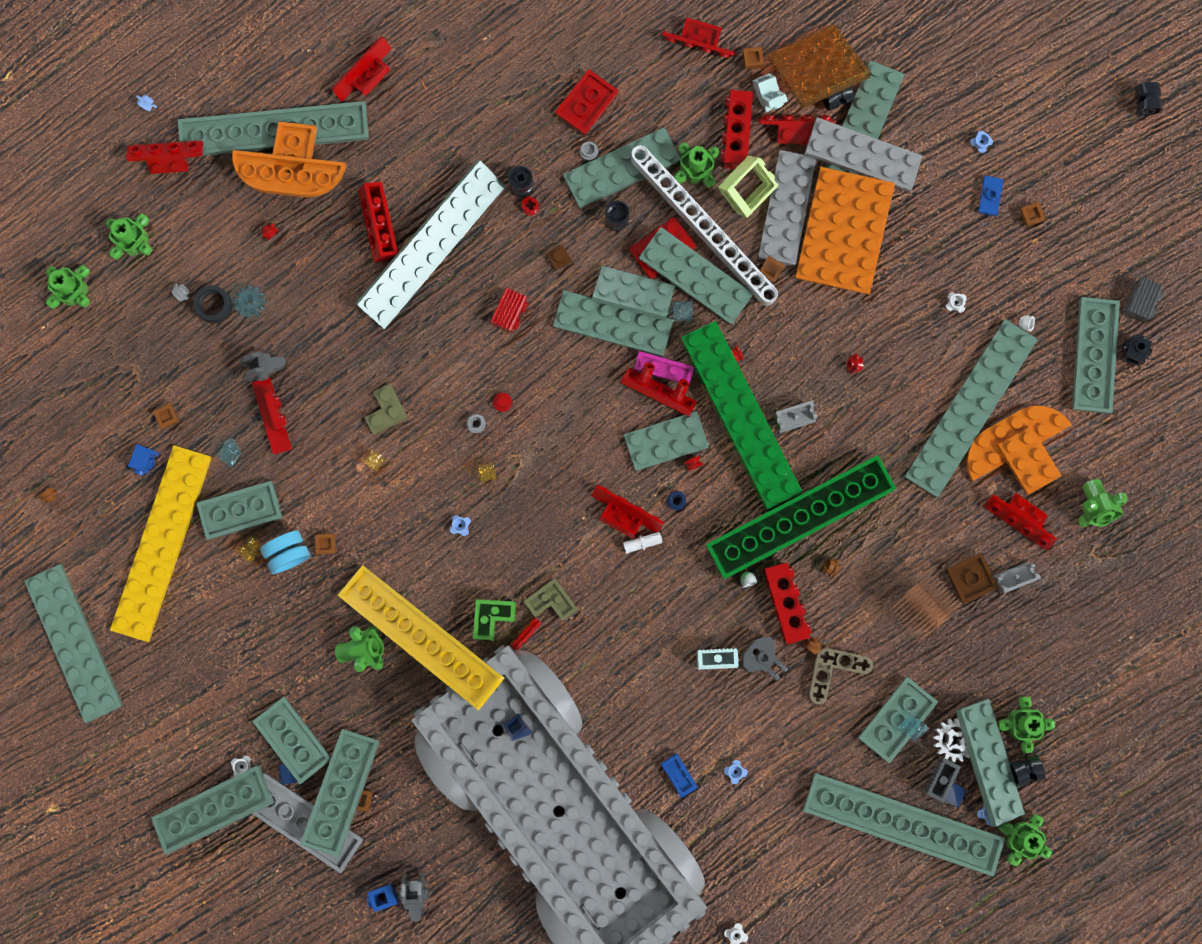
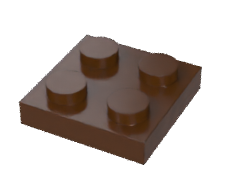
M982 553L945 569L962 604L999 588Z

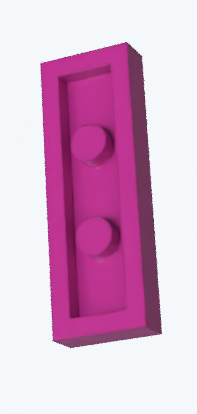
M639 351L634 367L635 371L641 372L645 362H650L655 366L652 376L678 383L680 379H685L690 383L694 370L693 366Z

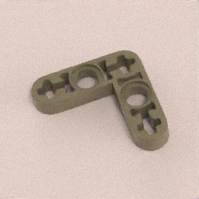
M823 648L815 658L809 689L810 701L814 704H823L827 700L833 668L867 674L873 669L872 660L867 656ZM826 651L828 656L835 657L834 653H837L835 658L836 665H832L834 660H826V663H824L820 655ZM843 655L848 656L850 659V663L846 667L841 666L839 663V659ZM854 657L857 658L855 662L866 660V664H869V667L863 671L861 666L854 665L855 669H852ZM821 670L827 674V679L824 682H820L816 678V674ZM815 683L825 685V689H820V694L823 695V698H819L818 701H816V697H813V693L818 691V687H814Z

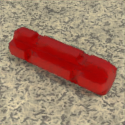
M533 617L529 621L530 624L526 625L519 632L517 638L511 641L510 646L514 650H519L522 646L521 644L525 643L535 632L534 630L538 629L541 625V621L536 617Z

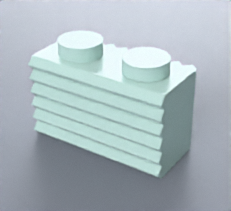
M736 648L703 649L696 652L698 670L738 668V650Z

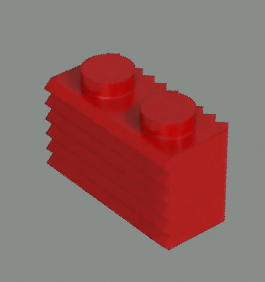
M506 287L492 315L490 324L512 334L513 330H517L521 320L519 317L521 313H525L528 308L527 296Z

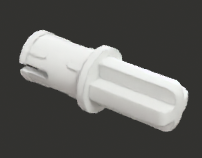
M659 532L643 537L640 535V538L623 542L626 554L660 544L662 543V537Z

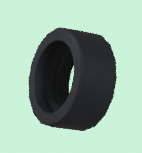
M213 285L200 289L195 295L193 302L194 310L198 316L204 321L214 324L227 319L233 306L227 292ZM210 294H218L224 301L223 309L216 315H208L202 309L203 300Z

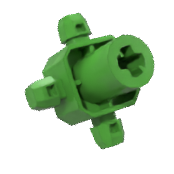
M681 143L678 146V151L682 156L680 170L674 175L675 180L682 184L687 178L691 184L696 185L703 181L707 188H712L716 184V180L711 174L714 168V160L720 154L719 149L716 146L711 147L707 151L701 146H695L691 149L687 143Z
M143 213L135 218V222L128 217L118 220L109 218L106 221V226L111 230L109 233L110 240L116 245L111 248L109 255L115 260H118L123 255V251L130 256L137 255L139 252L149 256L153 251L152 247L147 243L149 241L148 233L143 229L149 223V218Z
M85 265L79 266L75 273L69 268L58 270L53 266L46 270V274L49 276L48 289L54 294L53 296L50 295L46 300V304L50 308L58 307L61 301L68 306L78 303L84 308L90 304L89 298L85 295L88 292V285L82 280L83 278L86 279L90 274V270Z
M1098 479L1088 481L1082 486L1087 501L1082 505L1084 514L1078 518V523L1081 527H1087L1091 524L1098 527L1107 526L1123 515L1121 506L1128 500L1125 493L1119 492L1115 495L1106 493L1101 480Z
M373 625L369 626L366 631H361L358 627H352L349 631L351 641L337 644L335 648L337 660L340 663L354 661V669L357 672L364 671L366 666H372L375 670L382 669L383 660L381 658L384 652V643L378 636V628Z
M1020 697L1018 706H1020L1021 710H1012L1008 715V719L999 720L997 725L999 730L1009 731V735L1014 740H1022L1020 745L1023 753H1032L1034 749L1032 740H1040L1044 735V730L1055 728V722L1052 719L1043 718V714L1039 710L1030 709V706H1032L1030 697Z
M1037 814L1031 816L1029 824L1019 821L1015 822L1014 825L1006 822L999 826V830L1007 835L1005 839L1006 846L1013 850V853L1009 854L1007 862L1015 867L1022 861V856L1027 859H1034L1039 855L1049 859L1052 854L1051 849L1044 845L1046 841L1044 833L1038 830V827L1041 828L1043 818Z

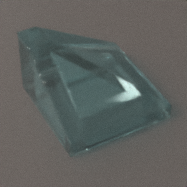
M674 302L673 321H692L693 302Z
M230 439L224 443L217 456L232 468L241 455V451L235 440Z
M910 713L898 729L915 741L929 728Z

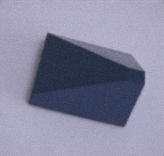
M519 713L502 725L512 741L533 733Z
M285 764L279 766L282 785L298 782Z
M953 783L945 801L959 808L967 790Z

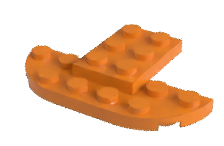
M278 122L273 154L233 150L232 154L233 165L237 174L250 188L263 193L297 197H316L327 193L340 182L347 165L344 162L312 159L317 127L287 122Z
M1030 406L989 427L975 438L968 452L966 466L971 482L1006 462L1026 496L1061 477L1062 475L1042 442L1072 424L1062 413L1045 406Z

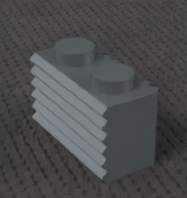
M1140 277L1135 282L1123 314L1142 323L1149 319L1152 320L1156 313L1155 304L1163 296V292H1161L1163 285L1148 278Z
M937 758V765H934L935 768L932 769L933 772L929 776L930 779L927 780L928 783H926L925 790H922V792L944 803L961 767L947 759Z

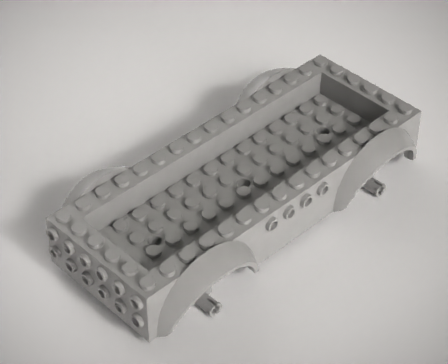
M502 645L494 651L495 656L493 658L482 660L503 676L504 680L479 711L453 689L447 687L445 695H437L429 701L431 705L428 708L422 707L413 714L415 718L411 721L418 729L415 735V748L427 775L435 786L455 805L468 811L479 810L487 821L485 826L491 833L495 832L499 837L497 839L499 845L504 850L507 848L512 854L509 856L515 866L520 865L523 869V877L528 883L532 881L538 889L536 893L537 912L553 944H669L674 939L673 935L678 931L680 933L684 932L690 926V921L694 918L698 920L706 914L707 906L700 896L704 889L705 881L693 855L676 833L660 817L647 809L635 810L630 804L632 800L626 792L622 793L619 790L618 786L620 785L613 775L610 777L605 771L607 767L601 760L597 761L591 746L588 743L585 745L578 736L582 729V719L570 694L552 670L536 655L526 650L515 652L511 646L505 647ZM519 713L533 732L530 735L512 741L505 729L501 736H495L492 729L495 725L502 726ZM557 805L564 807L565 813L563 815H556L553 810L554 807ZM618 887H623L626 890V896L622 899L615 896L614 892Z

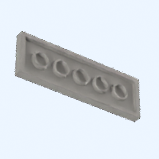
M818 117L815 119L804 153L807 156L866 177L895 183L894 187L907 192L912 191L922 159V155Z
M783 150L779 151L774 180L778 186L770 195L758 255L759 260L766 261L767 257L771 256L784 265L795 267L816 158Z
M264 773V778L274 803L252 814L339 873H342L364 838L349 829L339 857L300 845L314 804L287 786L282 785L281 782L269 774Z

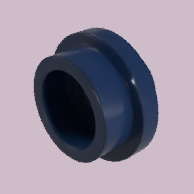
M674 491L669 494L667 504L672 510H681L686 505V497L682 492ZM679 498L680 503L674 504L673 499Z

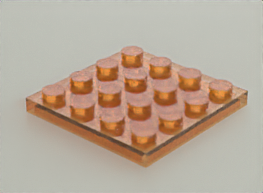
M835 24L768 54V60L802 108L870 78V71Z

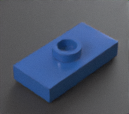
M984 176L977 213L994 217L998 215L1004 179Z
M677 753L660 763L681 798L698 788Z

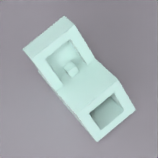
M769 73L752 80L757 97L766 112L777 109L787 102L786 94L779 91L775 76Z

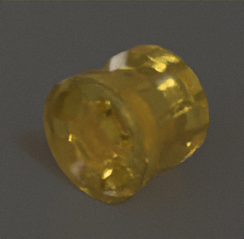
M369 449L368 456L363 458L361 462L378 472L380 464L384 463L386 459Z
M493 461L486 465L478 464L481 483H485L490 479L493 481L497 480Z

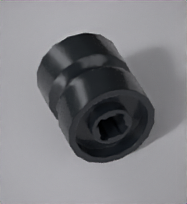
M846 78L834 82V86L829 84L819 90L821 100L828 111L838 108L840 103L844 105L854 100L852 87Z
M1147 82L1135 87L1136 100H1139L1136 103L1138 115L1151 116L1162 112V99L1159 98L1161 96L1160 83Z
M524 166L513 168L508 176L512 194L519 198L529 196L534 188L531 171Z
M616 200L607 205L605 224L610 230L619 232L628 226L630 211L627 204Z
M1038 755L1026 757L1024 762L1016 760L1009 763L1018 788L1029 785L1030 781L1035 783L1046 779L1044 766Z

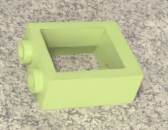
M748 155L717 187L736 213L747 218L778 186L774 180V175L767 171L764 167V161L759 157ZM753 169L763 183L744 201L734 187Z

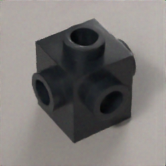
M1139 334L1125 339L1122 345V350L1124 351L1120 360L1135 366L1144 364L1152 353V348H1150L1152 341Z

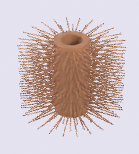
M933 572L903 595V598L890 609L891 611L905 599L904 603L893 612L895 613L908 602L909 604L895 616L897 617L911 605L899 618L901 619L914 608L902 622L917 611L904 624L905 626L915 619L908 626L910 628L921 619L910 630L911 632L922 624L914 634L927 625L916 638L926 632L921 637L923 639L930 632L937 629L959 607L957 605L947 613L958 600L946 608V606L956 597L941 607L954 593L937 605L950 591L938 600L936 598L948 587L933 599L931 598L944 585L940 586L929 596L930 592L942 581L927 593L925 592L939 578L924 590L922 588L935 576L921 587L919 586Z

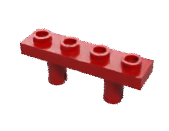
M645 362L640 373L628 368L621 380L622 384L690 417L697 401L685 395L690 385L687 380L680 379L675 390L651 379L655 366L650 362Z

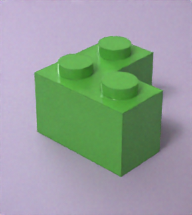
M476 599L473 639L494 641L496 621L515 622L516 602Z

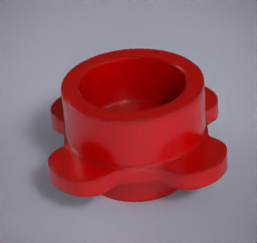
M274 223L272 225L267 224L261 231L263 233L262 239L265 238L269 241L277 233L278 229Z
M858 354L849 356L847 368L850 374L860 372L863 369V359Z

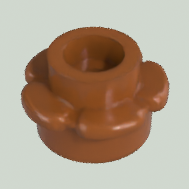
M51 487L39 494L40 502L45 501L49 503L57 498L55 494L58 491Z
M829 558L826 561L823 571L829 577H832L833 574H838L840 570L838 559Z
M817 638L807 639L808 641L805 643V646L811 652L817 655L819 651H822V643Z

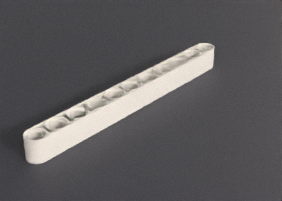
M636 146L632 150L631 162L744 286L753 293L761 304L765 306L773 304L778 297V291L651 152L644 146ZM642 153L645 158L638 160L635 154ZM655 167L658 172L651 174L648 172V168ZM662 181H668L670 183V187L664 188L661 186L660 183ZM677 194L681 195L683 200L681 202H677L674 200L673 196ZM688 208H692L695 210L696 214L694 216H690L687 214L686 210ZM705 222L709 228L703 230L699 227V223ZM712 237H720L721 243H714ZM725 251H733L734 257H727ZM738 265H746L747 271H740ZM751 278L759 279L760 285H753ZM764 292H770L773 298L767 300L764 297Z

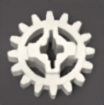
M947 719V725L941 722L940 726L942 728L935 729L938 736H933V739L937 740V743L933 744V746L940 748L937 753H944L943 758L948 759L950 757L951 762H955L956 758L962 762L963 756L970 758L967 746H965L962 730L954 732L951 727L961 728L959 720L955 719L953 723L951 719ZM953 736L958 737V739L956 740L957 744L952 743ZM955 748L959 753L953 754L948 751Z

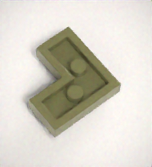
M391 383L374 391L382 409L366 416L365 419L373 435H376L408 419V416Z
M555 578L524 601L535 617L552 606L560 619L564 621L578 610Z

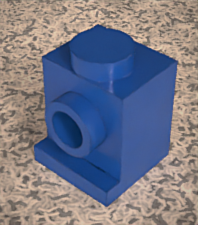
M136 444L128 466L134 469L133 473L144 476L145 473L148 474L149 470H152L155 464L154 457H159L160 453Z
M393 882L369 891V896L366 897L369 908H373L374 912L396 905L399 902ZM381 893L385 894L386 900H380L379 895Z

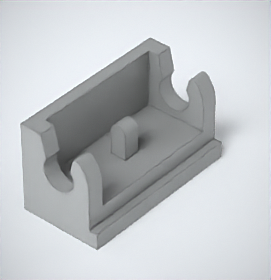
M813 400L777 411L774 414L779 433L816 422L817 413L813 409Z
M1026 562L993 575L999 587V594L1041 579L1039 573H1035L1033 569L1035 567L1034 563Z

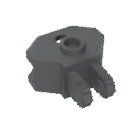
M255 352L243 356L240 360V366L252 367L251 370L246 371L245 375L242 376L243 380L248 382L267 380L273 372L281 371L286 361L284 357H270V353L264 354L263 352Z
M770 637L755 639L742 654V668L747 672L761 670L778 681L780 679L779 675L769 667L775 663L782 671L786 672L788 669L777 659L778 657L775 655V641ZM754 649L758 650L757 655L753 654Z
M423 872L419 873L418 881H409V875L403 874L401 889L399 890L400 902L404 905V909H409L410 920L415 922L422 918L425 901L429 899V889L426 887L425 874Z

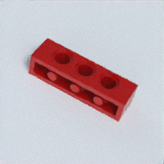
M730 90V95L725 98V108H728V114H724L723 126H727L726 132L722 134V144H725V150H721L720 162H724L723 168L736 169L748 156L753 92ZM738 109L742 114L737 115L733 110ZM737 127L741 132L735 133L732 131V128ZM736 145L739 147V150L733 151L730 146Z
M364 183L358 190L373 262H390L398 254L383 183Z
M783 563L764 569V576L785 645L810 638L811 628L809 623H805L803 615H806L803 603L800 604L798 600L800 591L797 584L794 585L792 577L795 576L792 566H788V563ZM779 579H784L787 582L785 590L778 587ZM785 598H790L793 601V606L790 609L785 608L783 605ZM792 616L798 619L799 623L796 628L789 625V619Z

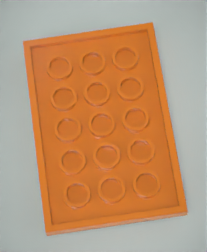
M820 167L795 279L870 295L895 183Z

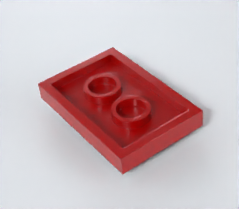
M588 69L555 111V115L586 136L617 96L619 90Z
M675 216L660 226L692 250L696 249L697 246ZM660 227L628 250L650 279L655 278L659 273L638 258Z

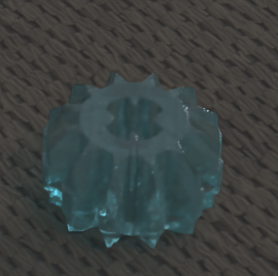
M248 285L247 290L241 287L242 292H235L238 298L233 299V303L237 304L235 310L240 311L241 316L247 314L248 318H252L253 313L259 316L258 310H265L261 305L267 304V301L263 299L265 294L260 292L258 287L253 289L251 285Z

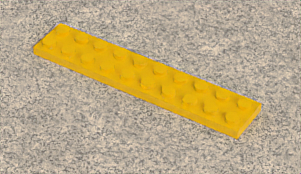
M173 446L110 631L146 642L150 641L212 457Z
M361 566L338 594L341 599L478 711L504 680L503 676L365 566Z

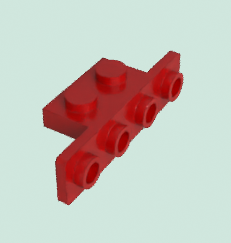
M686 17L682 35L662 31V35L665 36L667 41L676 42V40L683 41V45L692 48L694 45L701 46L700 50L709 53L712 50L718 51L719 56L729 58L730 55L733 56L735 53L733 50L717 46L723 28L720 26Z
M380 36L331 89L341 102L354 89L366 96L391 70L387 64L381 61L391 50L384 37Z
M764 114L763 117H759V123L778 125L777 143L808 144L816 118H812V115H801V118H793V115L784 114L782 117ZM820 115V119L835 124V120L831 116Z
M201 140L131 145L127 147L126 160L128 162L146 160L150 174L188 172L189 165L186 158L203 156L204 143Z
M268 377L267 380L253 382L252 386L273 454L276 455L291 450L292 446L285 426L287 425V420L284 413H281V400L278 395L276 396L271 378Z
M597 484L591 495L607 505L599 520L632 539L641 525L655 533L660 532L664 525V522L657 516L649 514L641 507L635 506L626 501L625 498L610 492L606 487Z
M1015 493L1008 504L994 494L984 503V508L1044 550H1048L1056 543L1057 538L1042 528L1048 515L1019 494Z

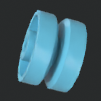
M298 530L281 535L260 548L263 558L271 559L267 565L271 574L284 572L310 558L311 554L306 546H299L303 538Z

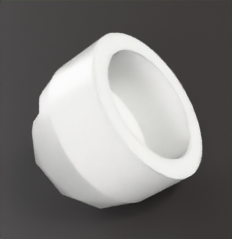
M1026 315L1021 317L1019 320L1020 328L1025 331L1033 330L1035 324L1034 316Z
M745 572L742 574L741 584L743 588L757 583L753 573Z

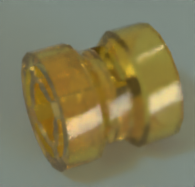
M250 536L247 539V543L241 545L237 551L248 562L252 563L255 560V556L261 553L260 548L262 545L254 537Z

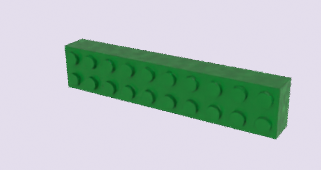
M714 321L681 337L680 343L691 365L694 367V371L765 512L802 494L803 492L717 322Z
M879 455L707 543L705 548L723 581L892 493L897 488Z

